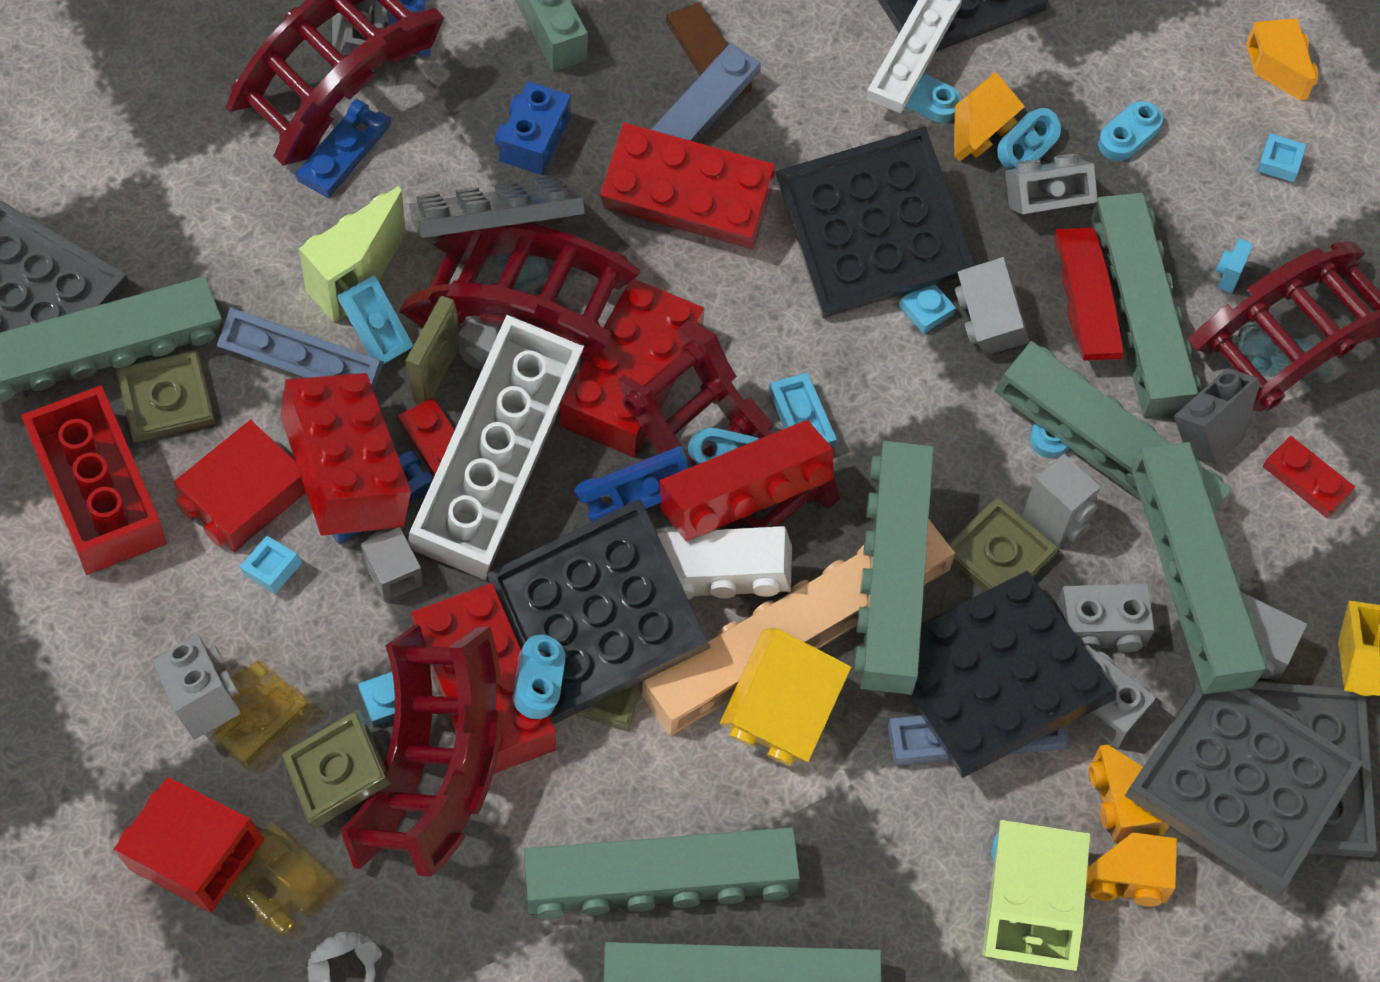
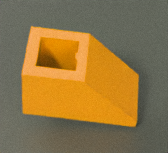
M1298 19L1254 22L1246 42L1254 73L1298 100H1307L1313 85L1317 84L1318 69L1315 63H1311L1308 53V37L1306 33H1302Z
M996 71L955 105L954 157L959 162L969 154H972L975 159L993 145L989 138L995 132L1001 137L1018 123L1014 116L1025 107Z
M1107 744L1099 746L1088 767L1091 785L1094 789L1099 788L1103 801L1099 806L1103 828L1110 829L1113 842L1122 841L1132 832L1156 836L1164 835L1170 825L1125 797L1129 787L1143 766Z
M1132 832L1087 868L1086 892L1090 893L1091 898L1100 901H1111L1117 897L1132 898L1136 904L1146 907L1159 906L1162 902L1167 903L1175 890L1177 838Z

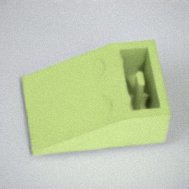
M399 186L388 193L379 194L369 205L354 214L344 216L337 225L321 235L317 234L310 237L299 248L305 290L333 323L346 316L336 295L373 275L376 276L379 282L406 235L402 189Z
M1000 820L982 948L983 956L1077 971L1084 918L1090 842L1089 833Z

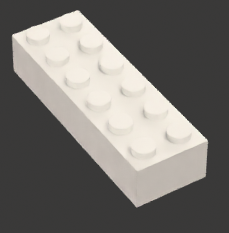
M506 315L409 532L408 543L412 551L486 580V573L491 569L561 407V402L577 370L584 346Z

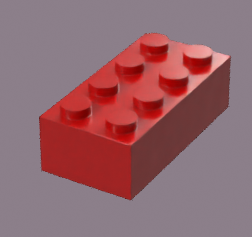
M623 122L600 197L605 209L753 250L776 178L775 164Z
M633 279L630 281L603 327L612 333L607 346L587 360L585 359L561 402V427L635 458L646 438V434L636 418L624 407L622 403L624 395L618 379L625 375L644 386L681 354L683 345L677 329L687 320L703 327L705 307L639 280ZM676 380L655 398L660 410Z
M367 373L285 379L280 417L320 535L404 527L411 490Z
M102 385L21 415L34 451L86 575L167 544L160 519Z
M493 583L411 611L412 626L420 625L426 647H450L477 626L491 628L497 649L502 681L501 684H495L496 710H503L501 740L494 774L556 751V730L550 716L548 715L542 719L528 718L522 715L514 706L512 694L521 649ZM430 665L431 677L439 696L458 697L454 665ZM533 688L536 693L540 694L538 689ZM447 715L456 736L458 715Z

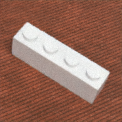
M785 526L713 530L687 542L679 532L658 533L689 600L694 596L712 595L717 598L726 599L732 598L736 594L755 593L759 596L769 597L778 594V592H791L792 544Z

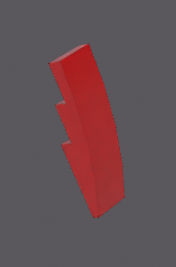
M1095 228L1056 229L1055 245L1062 263L1061 280L1068 298L1067 315L1082 360L1122 359L1123 347L1116 307L1104 256Z

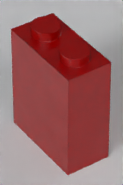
M251 419L174 481L178 499L175 502L181 512L190 520L197 516L205 524L203 529L210 540L219 547L225 543L233 552L238 550L306 493L296 461Z
M167 777L159 789L150 795L146 806L131 826L123 831L119 842L113 850L129 870L212 913L260 847L264 838L249 817Z

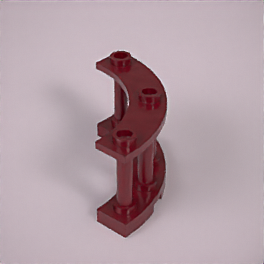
M306 0L299 7L288 11L283 22L260 46L240 77L233 83L231 87L232 93L225 108L229 112L253 107L280 134V141L273 156L282 166L307 160L316 150L324 133L335 119L330 113L345 96L351 100L366 84L375 78L373 70L387 60L395 64L412 54L432 48L445 17L436 8L417 13L411 12L399 0H377L398 20L383 29L377 28L354 6V4L364 0ZM338 13L367 39L349 55L343 56L317 30L320 25ZM304 40L332 66V70L314 88L285 61ZM275 74L301 98V106L290 122L263 96Z
M534 222L445 234L437 237L433 243L434 246L445 252L446 255L430 287L406 298L399 312L423 328L440 296H444L454 300L458 323H464L468 316H480L484 323L502 325L506 315H509L584 346L581 357L587 360L606 347L612 335L610 331L600 326L598 320L613 288L621 289L635 279L641 270L629 263L628 259L618 252H610L582 238L539 226ZM511 254L498 283L493 285L475 283L488 256ZM529 255L556 261L541 294L532 295L513 289ZM459 263L465 265L458 280L449 284ZM571 267L578 268L599 278L582 315L556 302Z
M1336 242L1330 246L1332 251L1323 253L1320 248H1317L1282 265L1247 288L1251 296L1232 309L1229 304H1226L1187 338L1197 351L1206 353L1220 352L1236 371L1259 379L1260 386L1252 410L1261 412L1272 410L1285 398L1284 392L1317 367L1336 355L1339 358L1344 357L1359 343L1380 337V291L1358 268L1360 265L1358 260L1366 253L1355 242ZM1346 278L1375 309V312L1369 309L1343 279ZM1315 283H1324L1357 320L1340 329L1304 287ZM1283 298L1286 300L1292 299L1323 333L1326 339L1307 352H1304L1269 313L1270 306ZM1249 321L1251 323L1256 322L1292 362L1270 381H1267L1232 342L1233 334Z
M687 320L677 329L683 345L681 354L644 386L625 375L618 379L624 395L622 398L624 407L636 418L659 454L682 446L675 435L711 403L717 404L730 421V428L727 431L759 439L773 434L770 431L774 425L771 420L762 412L751 397L743 400L732 384V381L737 376L721 348L717 334L690 320ZM693 366L703 383L700 386L701 391L668 420H665L655 398ZM711 445L703 450L704 455L709 458L713 455ZM683 448L691 466H695L696 463ZM835 479L780 502L760 521L749 515L725 526L729 529L779 527L806 501L812 502L815 500L830 509L840 500Z
M413 625L385 645L391 664L395 693L393 732L384 764L392 784L367 798L360 810L340 829L354 869H361L380 849L409 851L418 876L432 877L450 859L466 836L462 831L471 814H479L490 788L501 740L503 710H496L495 684H501L502 681L497 649L490 627L477 626L450 647H426L420 625ZM430 665H454L458 697L432 696ZM432 714L458 715L454 748L428 746ZM424 764L449 766L437 795L415 794ZM406 811L425 813L407 833L395 832Z

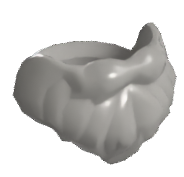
M344 931L336 933L334 937L326 938L311 952L307 967L309 982H331L327 959L340 956L354 949L356 956L365 966L366 976L364 982H374L376 976L374 964L381 958L382 952L369 936H364L359 932Z

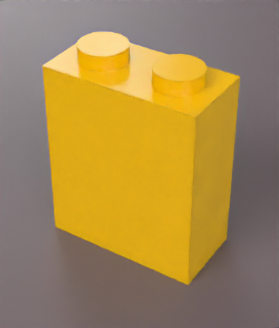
M778 628L762 629L719 724L731 729L729 736L742 744L753 747L755 742L768 748L767 756L784 765L791 766L793 761L809 762L851 666Z

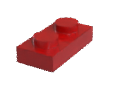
M431 398L397 415V419L434 477L455 430L435 399Z
M1291 435L1266 459L1263 468L1326 518L1355 488L1352 483Z

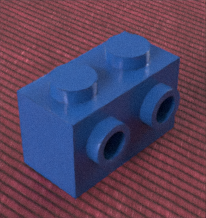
M527 81L521 95L515 94L510 105V118L507 124H500L495 137V145L499 146L500 162L543 175L571 117V95Z

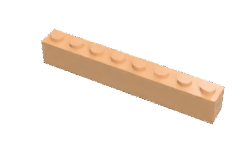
M929 519L924 586L950 571L955 552ZM864 545L858 550L857 555L845 562L843 560L833 562L823 571L821 576L813 581L803 580L791 588V592H788L787 596L774 603L773 600H769L755 609L751 617L741 623L733 621L725 625L717 633V637L708 641L711 646L710 649L644 680L642 697L669 736L674 735L730 701L762 629L778 628L818 649L857 626L859 607H867L868 594H860L862 569H870L871 556L863 555Z

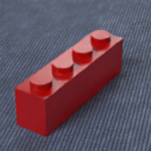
M808 419L659 480L662 512L687 542L833 480V448Z

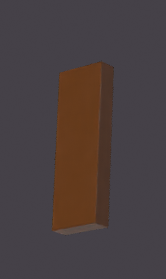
M700 2L666 14L667 25L699 76H701L728 45ZM750 82L738 96L751 92L752 83Z

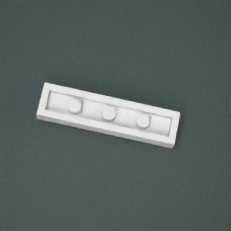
M962 0L917 1L870 84L866 100L900 114L902 113L958 12Z

